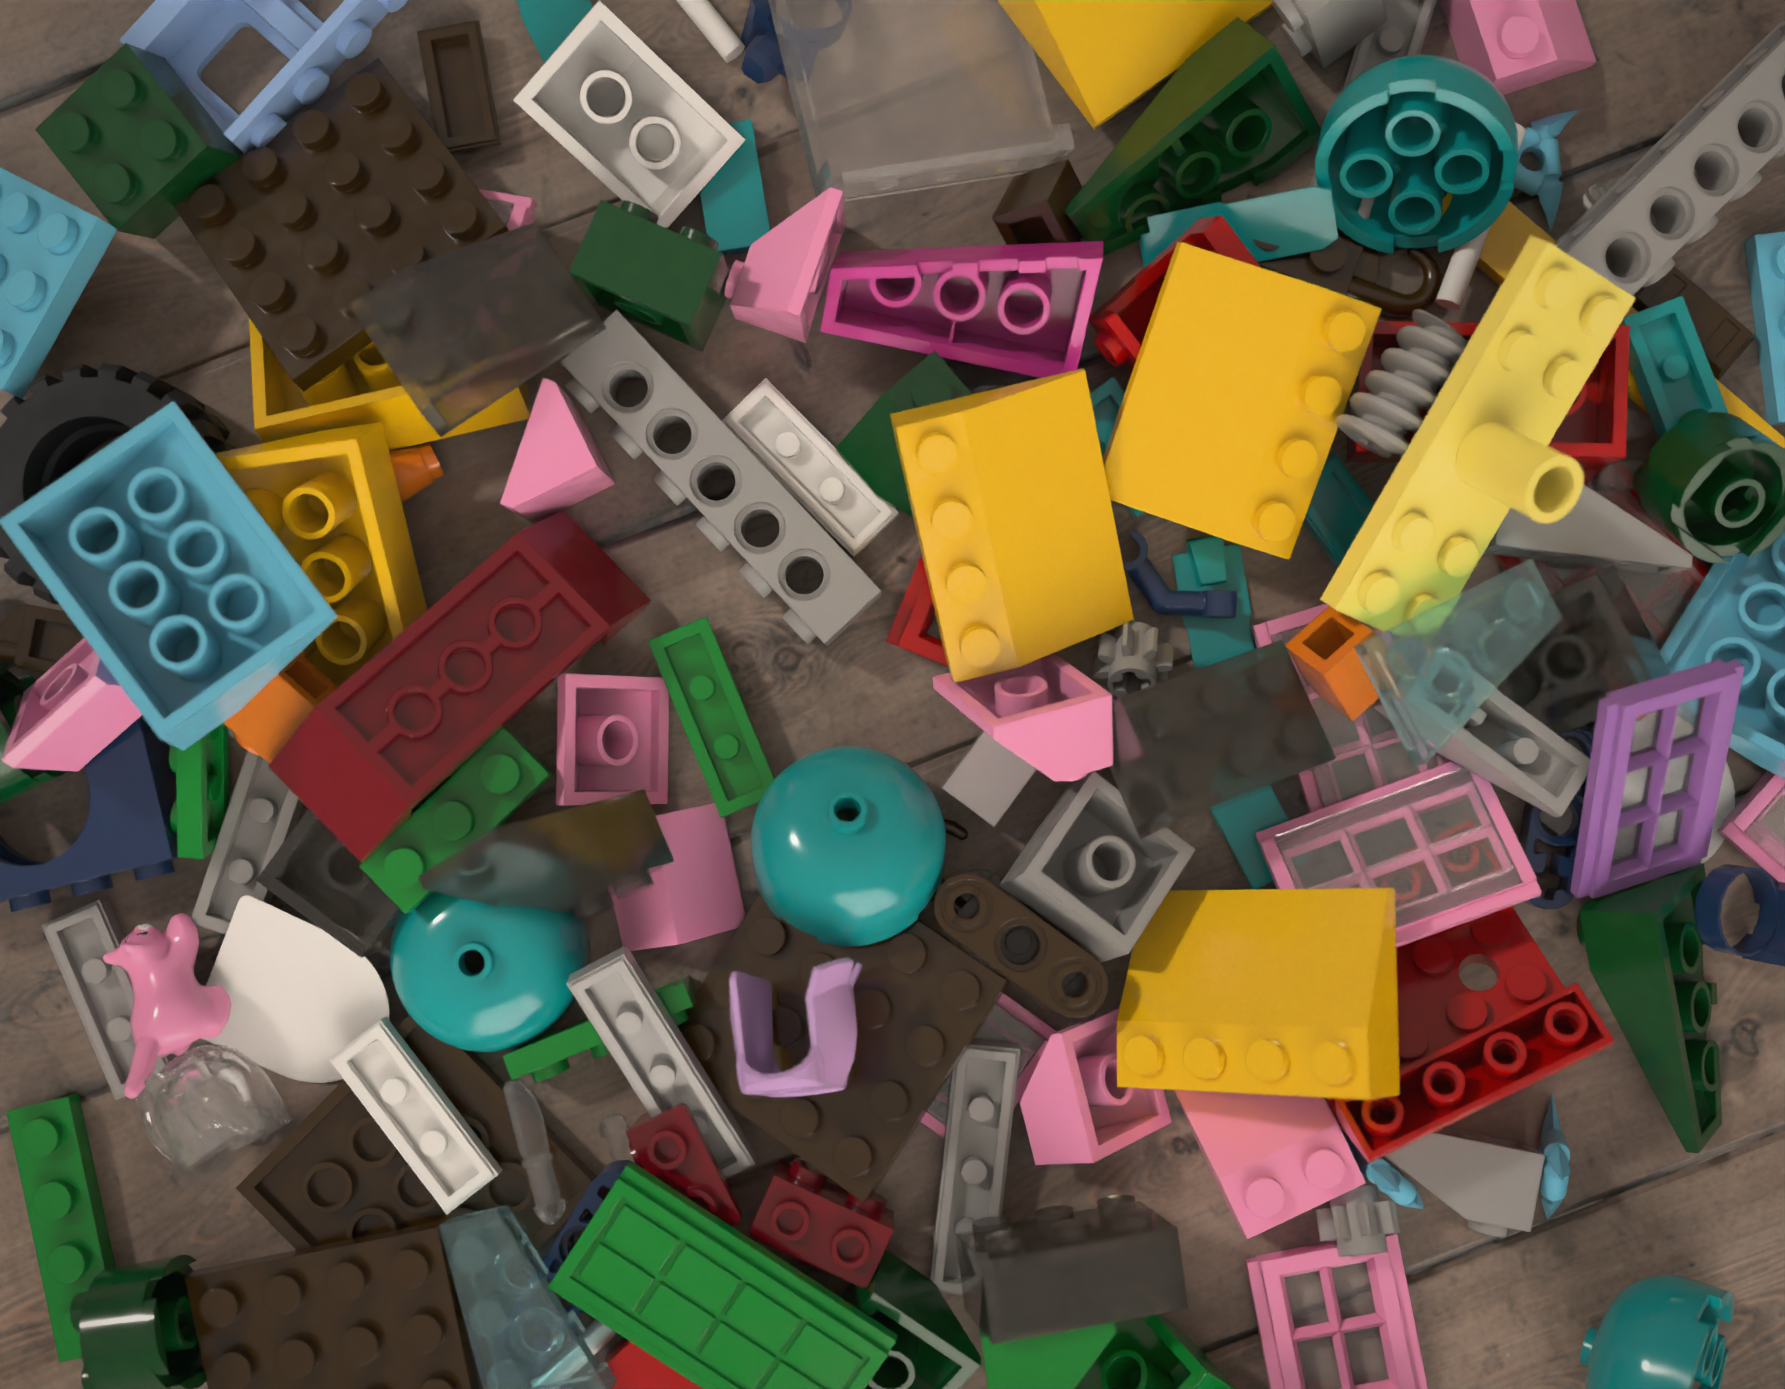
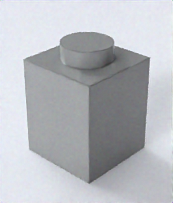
M983 730L942 784L941 788L992 826H995L1037 769L994 740Z

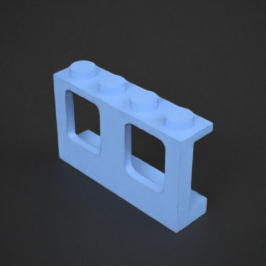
M155 0L119 41L123 45L128 43L165 58L224 132L223 134L245 154L255 146L257 148L265 147L287 125L303 105H310L316 102L326 91L330 82L329 77L346 58L351 59L359 55L368 45L375 26L388 12H396L408 0H344L324 23L299 0ZM251 27L288 58L289 62L239 115L203 83L201 75L208 63L241 28Z

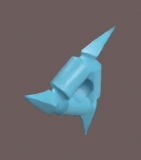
M1579 110L1564 112L1531 122L1532 127L1525 128L1526 133L1518 151L1514 188L1530 196L1539 195V202L1546 214L1550 232L1557 215L1564 183L1559 181L1562 171L1559 142L1555 137L1561 133L1568 121ZM1522 153H1534L1538 160L1537 171L1528 170L1519 162Z
M1553 1094L1551 1095L1541 1131V1147L1538 1148V1151L1545 1155L1540 1180V1192L1544 1196L1541 1198L1547 1221L1566 1196L1570 1175V1151L1566 1137L1561 1131Z
M1343 1134L1361 1173L1370 1182L1376 1184L1380 1191L1397 1204L1426 1210L1419 1191H1416L1415 1185L1384 1157L1369 1164L1351 1139Z

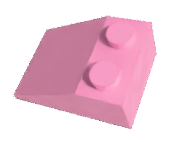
M1173 1090L1228 1209L1247 1239L1366 1183L1324 1097Z

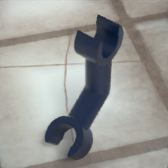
M1131 529V536L1138 544L1140 553L1134 561L1123 562L1124 571L1128 573L1157 614L1207 618L1236 617L1237 591L1170 590L1147 557L1148 545L1145 538L1139 532Z

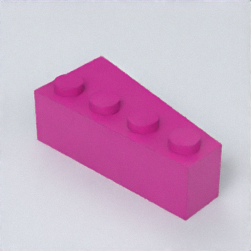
M1103 241L841 251L830 270L820 332L929 355L935 350L943 358L1039 378L1077 370L1103 260Z

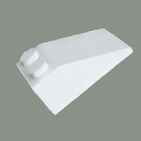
M600 0L591 8L513 100L622 201H631L649 209L659 217L657 224L665 228L672 224L745 141L733 127Z

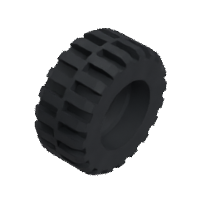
M106 363L98 370L86 364L65 367L62 372L64 381L46 374L29 384V390L33 394L31 397L24 400L13 396L1 409V413L7 419L0 428V519L79 466L86 455L95 447L111 438L126 434L172 401L178 405L214 454L238 448L225 442L229 436V430L218 417L205 411V404L190 394L143 371L137 373L122 365ZM0 524V557L9 559L4 564V571L17 584L33 587L35 596L52 604L60 605Z

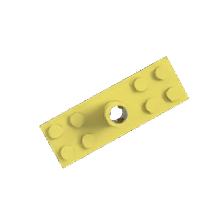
M1530 235L1320 600L1341 613L1417 648L1426 650L1510 508L1537 522L1550 523L1565 516L1576 504L1583 487L1582 468L1575 459L1548 447V444L1634 302L1635 297L1550 242Z

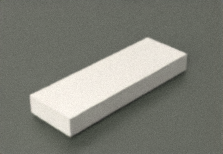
M767 378L722 420L796 501L853 558L899 515L895 508L881 501L871 492L839 455L836 448Z
M387 1017L380 1019L329 1059L446 1214L450 1213L502 1172L503 1169Z

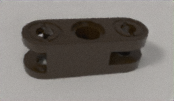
M963 873L950 877L939 887L934 899V913L938 924L950 936L1052 1010L1068 1018H1082L1093 1014L1103 1005L1108 993V978L1104 967L1092 955L1002 890L976 874ZM971 894L978 899L980 908L974 918L963 919L956 914L954 903L960 895ZM1015 926L1030 928L1036 934L1039 941L1035 957L1023 964H1015L1007 960L1001 950V940L1004 933ZM1073 971L1080 972L1085 980L1083 990L1077 995L1065 994L1062 988L1064 977Z

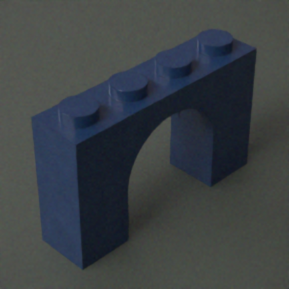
M143 715L84 766L90 793L89 814L83 831L67 851L49 862H41L18 853L0 835V903L9 901L11 912L52 903L49 891L71 886L73 897L113 888L111 875L131 870L134 872L136 881L175 872L173 860L184 858L178 857L177 834L172 831L170 824L171 809L177 798L176 773L171 770L169 764V744L158 737Z

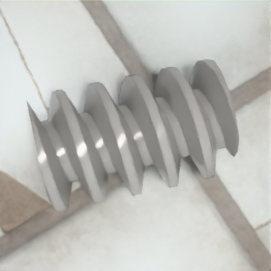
M1421 309L1414 310L1412 315L1417 327L1405 326L1397 333L1396 340L1401 349L1389 348L1381 355V363L1387 372L1374 370L1366 376L1365 384L1371 394L1358 392L1351 397L1349 405L1357 417L1343 414L1335 419L1336 425L1351 440L1383 458L1390 457L1392 453L1400 456L1404 455L1409 446L1405 435L1408 431L1412 433L1418 431L1424 420L1420 414L1423 410H1430L1438 396L1436 392L1444 386L1468 344L1446 322Z

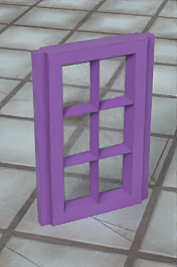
M1719 659L1606 693V698L1599 700L1570 892L1579 899L1589 895L1592 899L1699 865L1701 864V859L1707 857L1745 666L1736 659L1724 663Z

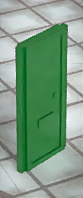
M632 1161L628 1162L548 1286L549 1289L702 1389H865L888 1356L898 1337L896 1333Z

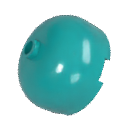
M1436 55L1403 56L1383 62L1365 71L1354 79L1336 98L1324 119L1319 135L1315 158L1316 181L1318 187L1331 190L1337 228L1356 242L1389 254H1394V247L1424 248L1438 246V253L1454 249L1476 238L1497 220L1513 193L1518 159V134L1515 119L1505 97L1491 80L1475 68L1452 58ZM1448 192L1452 193L1451 203L1441 216L1443 198ZM1375 197L1369 219L1367 217L1364 219L1358 213L1360 198Z
M837 746L805 755L785 768L772 781L761 797L755 811L751 829V855L755 879L761 895L768 907L779 919L783 918L795 928L817 937L820 943L845 947L862 946L895 936L918 919V914L931 900L939 883L942 881L945 865L946 830L940 806L933 792L918 773L898 758L885 752L860 746ZM847 812V822L841 821L836 817V814Z
M483 857L463 862L412 912L407 914L403 911L401 912L391 940L390 968L392 980L402 1005L424 1031L441 1042L459 1049L474 1052H498L524 1045L536 1039L560 1021L570 1010L576 998L567 986V981L570 974L587 966L588 956H590V941L587 925L579 905L566 887L553 875L542 868L538 869L518 860ZM476 950L483 955L485 966L484 969L470 972L466 968L464 961L469 959Z
M1673 1274L1653 1275L1630 1284L1611 1302L1599 1328L1590 1327L1585 1335L1580 1354V1364L1588 1367L1585 1389H1692L1694 1380L1701 1383L1698 1389H1720L1729 1349H1725L1726 1336L1718 1333L1719 1321L1723 1320L1731 1323L1734 1316L1733 1294L1730 1291Z

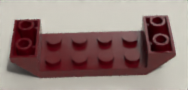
M562 510L517 532L311 711L268 767L331 833L363 863L412 815L411 809L593 645L599 640L605 645L651 603V599Z

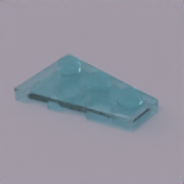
M1531 558L1353 646L1414 767L1425 765L1552 630L1562 619V616Z
M508 1205L451 1217L439 1225L483 1389H611L618 1382L606 1362L601 1364L597 1362L581 1335L586 1330L574 1310L566 1312L554 1291L548 1288L547 1276L549 1270Z

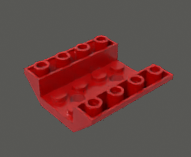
M1469 819L1430 838V841L1433 844L1474 829L1476 826ZM1484 839L1437 855L1452 887L1502 870L1499 861ZM1416 845V846H1414V847H1412V848H1410V849H1408V850H1406V851H1404V852H1402V853H1400V854H1398V855H1396V856H1393V857H1391V858H1394V857L1403 855V854H1405V853L1414 851V850L1418 849V847H1417V845ZM1424 860L1373 879L1376 888H1395V908L1439 893ZM1357 884V885H1354V886L1349 887V888H1361V887H1360L1359 884ZM1510 906L1396 948L1400 1095L1370 1100L1324 1097L1337 1123L1370 1164L1613 1045L1615 1040L1579 984L1576 982L1566 988L1563 986L1514 908ZM1482 963L1489 966L1495 972L1497 982L1488 990L1475 991L1462 983L1459 973L1468 964Z

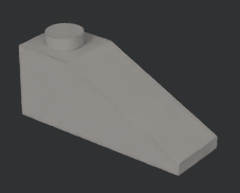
M1584 484L1573 508L1565 516L1554 522L1540 523L1510 508L1484 554L1662 575L1690 569L1693 557L1692 554Z
M1436 646L1407 655L1397 669L1401 679L1377 699L1373 708L1424 746L1554 817H1561L1586 779L1590 759L1441 647Z
M1445 1126L1385 1156L1468 1220V1228L1497 1237H1506L1508 1228L1531 1232L1545 1155L1527 1143Z

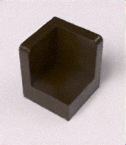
M1069 159L1019 174L1012 179L992 216L1006 245L1081 241L1082 236L1064 212V209L1082 188Z

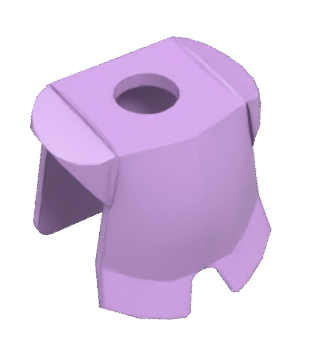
M842 958L813 968L806 994L811 1049L800 1065L786 1072L781 1071L777 1067L773 1057L772 990L770 982L740 971L731 973L729 981L730 1018L737 1057V1076L742 1093L769 1097H797L830 1093L846 1088L847 1076L854 1061L857 1040V1018L853 987L863 964L857 962L852 969L854 960Z

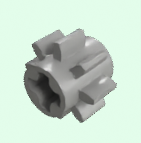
M1137 621L1124 623L1116 627L1111 635L1106 633L1099 635L1098 652H1095L1093 676L1098 679L1108 678L1109 693L1118 698L1128 701L1146 699L1154 693L1156 687L1160 689L1167 688L1168 671L1173 670L1174 646L1169 643L1159 644L1158 628Z
M1376 1185L1356 1187L1329 1200L1330 1208L1315 1210L1320 1241H1336L1339 1257L1388 1252L1385 1235L1400 1233L1396 1204L1391 1200L1379 1202Z

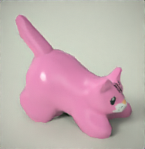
M179 913L171 917L166 932H161L150 924L137 925L133 932L122 940L118 948L106 953L103 957L105 963L118 965L125 970L132 983L133 1004L130 1027L136 1047L124 1087V1094L128 1098L137 1097L150 1082L157 1057L163 1058L169 1054L179 1056L187 1052L192 1042L200 1038L210 1039L217 1037L222 1033L230 1016L231 1000L223 986H203L194 975L199 938L194 922L185 913Z

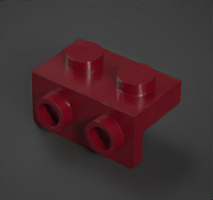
M680 1103L654 1117H651L646 1112L626 1131L629 1138L630 1151L635 1163L728 1225L734 1226L740 1222L742 1211L687 1104Z
M795 1158L791 1165L779 1159L768 1182L764 1198L750 1227V1236L859 1287L865 1288L869 1286L894 1230V1211L885 1208L887 1200L874 1192L870 1200L863 1203L847 1190L828 1182V1177L807 1161Z

